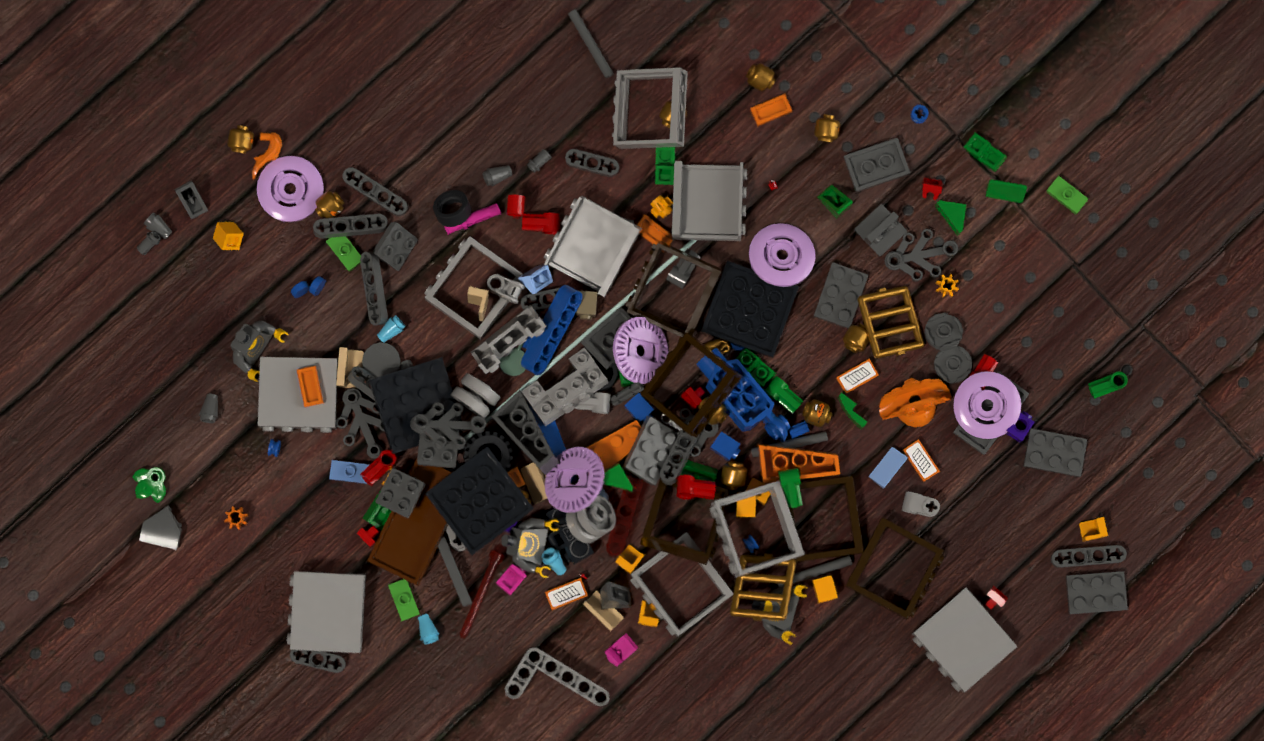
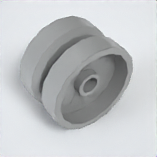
M466 373L461 382L469 391L456 387L451 396L477 416L486 419L490 410L483 401L491 406H495L500 396L483 381Z
M598 495L585 509L566 513V522L571 534L577 540L583 543H592L614 528L616 516L611 504L604 497Z

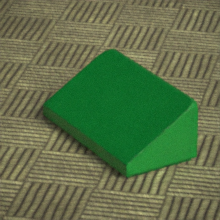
M990 179L987 183L985 196L1022 203L1027 186Z
M687 460L680 475H691L696 480L715 482L718 469Z
M378 493L363 519L382 531L392 510L376 503Z

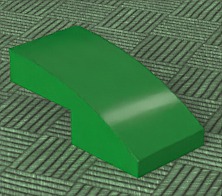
M974 133L964 146L967 152L994 172L999 169L1007 158L1005 154L991 146L989 141L977 133Z
M675 147L656 148L655 184L674 185Z
M841 392L838 400L849 419L862 430L867 421L853 411L857 404Z

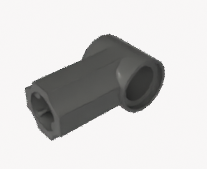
M686 249V253L696 258H701L697 253ZM680 258L677 265H674L666 280L683 289L696 265Z

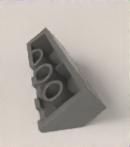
M519 390L492 417L546 475L559 461L554 456L522 392Z

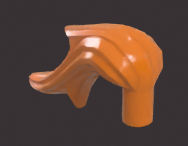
M260 133V140L269 141L270 145L265 153L253 157L256 160L252 170L253 180L265 163L278 158L282 147V140L279 134Z

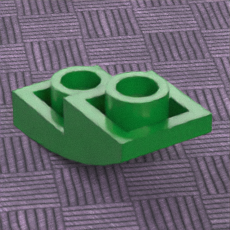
M745 348L736 358L763 388L776 376V372L763 363L749 349Z

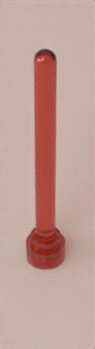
M491 550L488 555L490 563L461 629L460 637L463 639L469 633L496 566L504 560L505 555Z

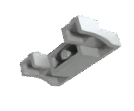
M529 305L472 350L471 354L485 374L488 372L492 373L499 368L500 358L508 356L512 349L517 345L523 344L528 339V336L531 338L540 336L545 331L546 325L534 308Z
M585 347L569 358L576 371L545 392L539 382L535 381L521 391L545 427L563 414L570 413L580 402H586L593 393L608 384L607 378Z

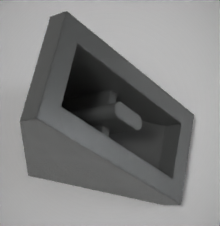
M192 180L175 189L191 219L208 211Z
M612 582L605 583L601 588L602 609L632 607L629 588Z

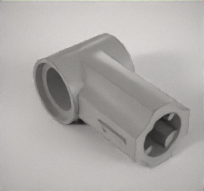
M595 392L586 402H580L574 409L609 414L611 394Z

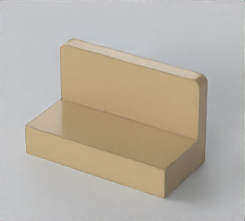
M469 286L467 293L468 303L480 306L479 321H484L489 301L488 291Z
M344 347L339 348L336 382L338 388L358 389L349 382L348 375L354 367L363 368V351L348 350V348Z
M534 462L521 468L533 503L537 504L548 499L545 492L546 475Z
M598 591L583 603L610 632L624 619L616 609H602L601 597Z

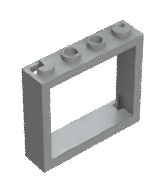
M682 68L617 70V81H615L616 95L614 96L615 113L613 114V145L620 149L684 147L688 72ZM673 78L670 139L626 141L629 81Z
M469 236L467 240L463 239L458 247L460 249L456 255L452 254L447 261V264H449L445 270L442 269L438 273L436 283L433 286L430 285L424 294L426 295L425 300L482 340L509 301L500 297L481 325L476 328L434 298V296L471 246L515 276L514 281L521 283L518 277L523 274Z
M779 481L711 503L710 513L712 518L716 519L718 525L716 530L718 536L722 537L724 542L722 545L723 551L729 557V569L735 575V578L804 555ZM770 492L790 554L742 569L721 507Z
M687 532L673 542L679 545L684 543L688 548L701 551ZM661 551L631 574L632 579L630 581L636 589L640 588L643 591L642 597L647 604L652 603L656 608L654 613L659 620L664 619L668 624L665 626L672 636L675 634L678 637L730 598L733 592L709 561L707 565L699 563L722 596L678 628L640 578L641 574L669 554Z

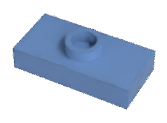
M332 460L329 479L367 484L360 474L369 464Z

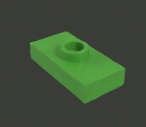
M1060 176L1055 179L1046 191L1075 215L1088 200L1086 196Z
M346 236L329 238L326 241L349 272L361 264V255Z
M402 579L388 585L401 621L420 615L407 580Z

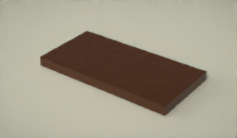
M416 459L409 476L425 483V487L409 518L391 511L367 560L368 562L419 586L448 526V523L425 493L452 472L441 467L418 465Z

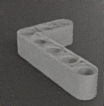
M531 648L526 652L505 687V693L509 698H519L538 669L597 706H604L609 701V694L605 689L537 648ZM533 651L540 654V659L537 662L529 660V654ZM550 661L557 665L556 670L551 673L545 669L546 664ZM522 668H527L530 671V675L526 679L519 677V671ZM564 672H571L573 674L571 682L566 683L562 680ZM581 682H587L590 685L588 692L582 693L579 691L578 686ZM511 685L519 686L520 691L516 696L509 694V687ZM598 692L605 693L606 701L598 703L595 700V695Z

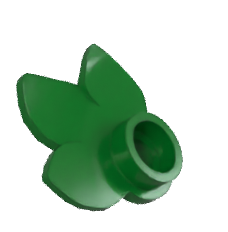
M153 467L150 470L144 468L137 470L132 476L138 482L135 489L136 497L143 499L151 495L156 503L161 502L166 494V487L164 485L166 474L164 470L159 467ZM153 474L158 475V480H154Z

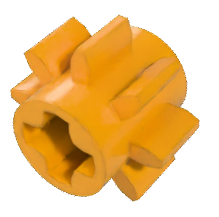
M660 195L650 204L653 207L650 212L656 218L661 216L664 219L673 211L671 207L673 202L668 196L663 198Z
M952 274L948 278L942 275V282H935L939 285L936 292L940 291L942 298L947 294L953 297L952 291L957 292L959 288L955 287L958 280L954 281ZM945 282L946 284H951L949 290L948 288H943Z

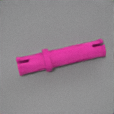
M497 203L471 213L469 218L458 226L444 227L447 235L455 231L466 230L469 226L501 215Z

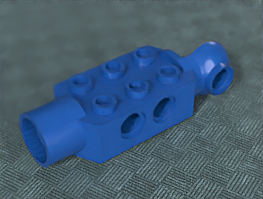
M718 348L713 349L712 351L743 376L723 402L729 417L742 432L750 431L763 421L765 430L774 440L778 439L782 443L785 442L790 424L781 414L776 416L772 412L774 402L738 359L728 361ZM704 356L696 365L708 378L705 388L712 394L727 373L707 356Z

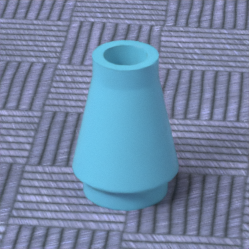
M395 315L393 318H389L377 336L385 343L387 340L403 332L402 329L405 328V325Z
M548 548L543 552L542 561L557 575H562L566 572L567 568L558 550Z
M429 614L419 616L421 641L424 644L438 641L439 633L432 623Z

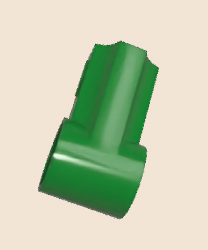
M1119 371L1088 383L1093 399L1123 389L1128 379L1126 374ZM1114 377H1121L1123 384L1121 386L1115 385L1113 382Z
M778 376L764 389L771 399L776 402L778 401L792 414L803 403V400L792 392L789 386Z
M798 468L778 471L788 508L801 506L802 497L799 487L801 482Z

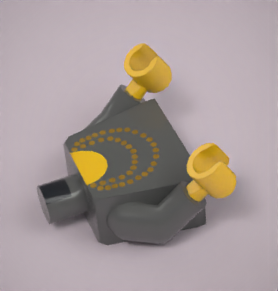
M262 320L251 325L245 323L240 331L236 333L230 346L233 350L234 364L243 372H248L250 380L258 382L255 379V375H259L260 371L251 367L259 358L272 335L284 343L285 341L280 337L282 334L288 335V333L281 328L276 329V327Z
M529 518L520 523L518 527H512L510 535H503L501 543L503 546H507V554L512 556V560L519 568L534 574L537 572L542 578L548 577L542 574V570L544 568L547 570L551 569L547 566L540 568L538 565L542 563V554L548 529L545 527H549L552 531L559 530V528L551 527L552 522H559L555 518L546 521V519Z
M784 586L773 589L771 593L783 594ZM792 586L785 620L762 619L763 627L771 636L783 640L789 645L793 643L788 641V638L790 636L796 637L795 634L790 632L799 597H807V595L801 594L803 588L807 589L806 586ZM753 600L751 609L780 612L781 602Z

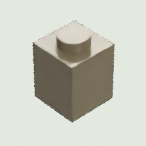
M579 291L583 297L577 309V316H580L582 320H592V317L596 318L597 292Z

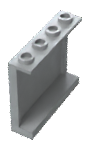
M682 161L674 162L673 240L741 241V235H745V224H742V217H746V205H742L743 198H746L747 187H743V180H747V169L743 168V162H740V166L683 165Z
M580 196L578 199L575 198L570 206L572 209L570 215H566L561 223L564 227L561 232H557L554 236L553 242L555 244L552 249L549 248L544 256V259H546L544 265H550L593 288L598 291V294L605 297L642 228L588 198Z
M260 357L258 427L263 428L262 431L268 432L274 431V428H282L283 432H293V429H301V432H313V429H320V432L331 433L332 429H337L336 382L338 359ZM316 366L324 404L305 408L297 369Z
M294 571V575L290 576V586H293V594L289 595V606H292V614L289 613L288 625H291V633L287 634V644L290 645V649L361 653L366 574Z
M967 588L960 591L958 595L912 633L914 636L913 641L916 645L924 647L927 651L925 655L931 662L936 661L940 666L938 670L944 677L949 676L953 681L951 685L957 692L961 690L962 693L971 688L1017 647Z

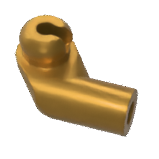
M717 338L704 344L711 351L718 348L723 354L728 353L730 350L727 342Z

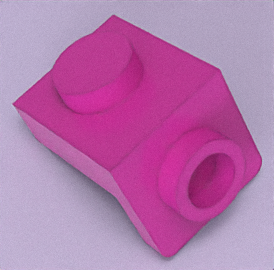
M511 564L495 584L508 595H511L527 575L524 574L525 570Z
M626 633L604 653L607 655L609 662L618 666L639 647Z

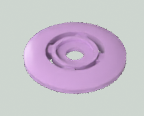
M284 156L272 161L263 169L257 182V196L263 209L273 218L284 222L300 221L313 214L315 208H317L315 201L323 195L324 191L322 177L316 167L309 161L296 156ZM284 171H295L302 175L299 177L293 173L284 174ZM289 183L296 186V191L293 194H287L284 191L285 186ZM282 201L286 204L296 203L297 206L286 207L280 205L279 202Z
M772 224L761 229L754 236L749 248V261L757 276L768 284L779 287L793 286L806 279L812 271L815 263V249L810 238L799 228L789 224ZM785 250L788 257L785 260L779 259L776 255L777 251ZM772 267H775V268H777V269H782V270L789 268V270H788V271H779V270H776V269H774V268H772Z
M634 317L625 321L615 334L613 342L614 360L621 374L633 383L640 382L641 384L650 382L655 375V370L662 366L669 352L668 343L660 327L649 323L645 317ZM638 345H642L644 348L643 356L637 354Z
M979 372L969 376L958 387L953 403L954 414L960 426L969 434L982 439L997 438L1006 434L1007 428L1016 424L1021 412L1020 395L1015 385L1005 376L995 372ZM992 386L997 388L999 392L996 393L992 390L982 391L980 387ZM986 399L993 402V408L990 411H984L981 407L982 402ZM978 417L979 419L985 421L993 420L994 423L981 424L977 422L975 419Z
M573 447L556 457L559 463L546 474L545 492L548 501L553 507L566 513L578 512L589 506L598 496L604 481V468L599 456L588 448ZM578 475V483L571 485L570 480L572 476Z

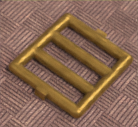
M907 286L888 290L882 288L875 293L858 297L857 301L875 358L894 354L899 356L907 351L924 347L925 343ZM902 294L905 305L869 313L866 302ZM908 313L909 324L874 331L872 320ZM913 331L916 342L880 350L877 339Z
M764 554V556L741 555L739 562L741 568L744 569L747 563L759 564L777 557H773L772 554ZM795 559L776 564L788 566L786 576L749 573L736 577L730 614L732 616L750 617L754 621H762V619L785 620L796 567ZM743 581L784 584L783 594L742 591ZM740 598L781 602L780 612L738 609Z

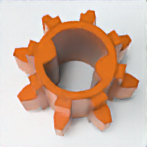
M232 506L230 513L225 512L228 518L224 522L230 523V529L236 526L238 530H241L242 524L247 525V522L244 520L248 517V514H242V507L237 511ZM236 513H239L238 517L241 518L238 523H233L234 519L232 518V516Z

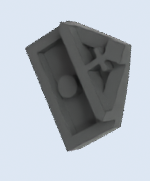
M169 505L154 515L149 516L143 522L139 541L174 550L178 549L182 532L180 527L182 524L177 521Z

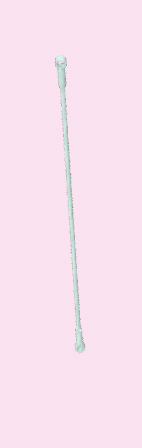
M690 240L680 250L685 252L697 240ZM673 255L649 276L646 285L678 257ZM636 290L631 291L556 356L541 375L533 376L485 419L486 424L493 418L492 415L519 390H524L578 345L584 337L623 306L630 296L633 297ZM471 430L464 436L465 440L467 441L475 433Z

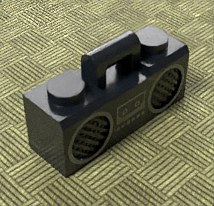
M554 508L545 514L547 517L546 521L553 518L559 521L551 523L552 528H559V530L547 535V539L552 548L558 551L566 550L563 554L568 563L572 562L576 565L594 554L589 543H583L571 534L566 522V512ZM557 534L560 535L564 544L560 545L555 537Z

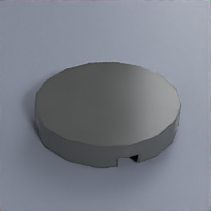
M939 313L928 320L924 334L930 346L937 350L946 351L953 349L960 343L963 328L961 322L955 316Z
M380 342L373 344L363 354V368L375 378L397 372L400 369L401 360L399 353L388 343Z
M956 346L951 350H940L935 356L934 370L937 376L944 382L950 384L959 383L965 380L971 372L972 358L963 347Z

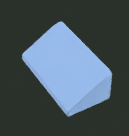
M548 265L536 266L518 277L520 282L532 294L537 293L553 282Z
M891 447L868 477L884 489L908 457Z

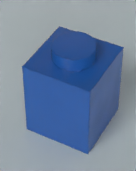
M640 393L624 405V408L639 424L644 422L647 416L654 417L652 415L654 409Z
M722 431L710 447L712 451L728 462L731 458L735 460L741 451L738 449L740 443Z

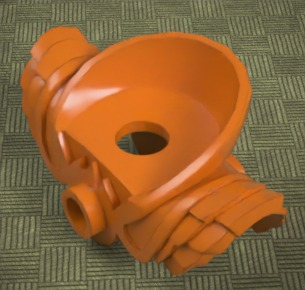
M911 378L906 380L902 387L891 390L881 398L879 413L883 420L899 417L908 426L923 427L933 419L936 405L951 400L952 396L947 385L940 379L918 381ZM912 396H918L920 398V401H916L913 403L909 402Z

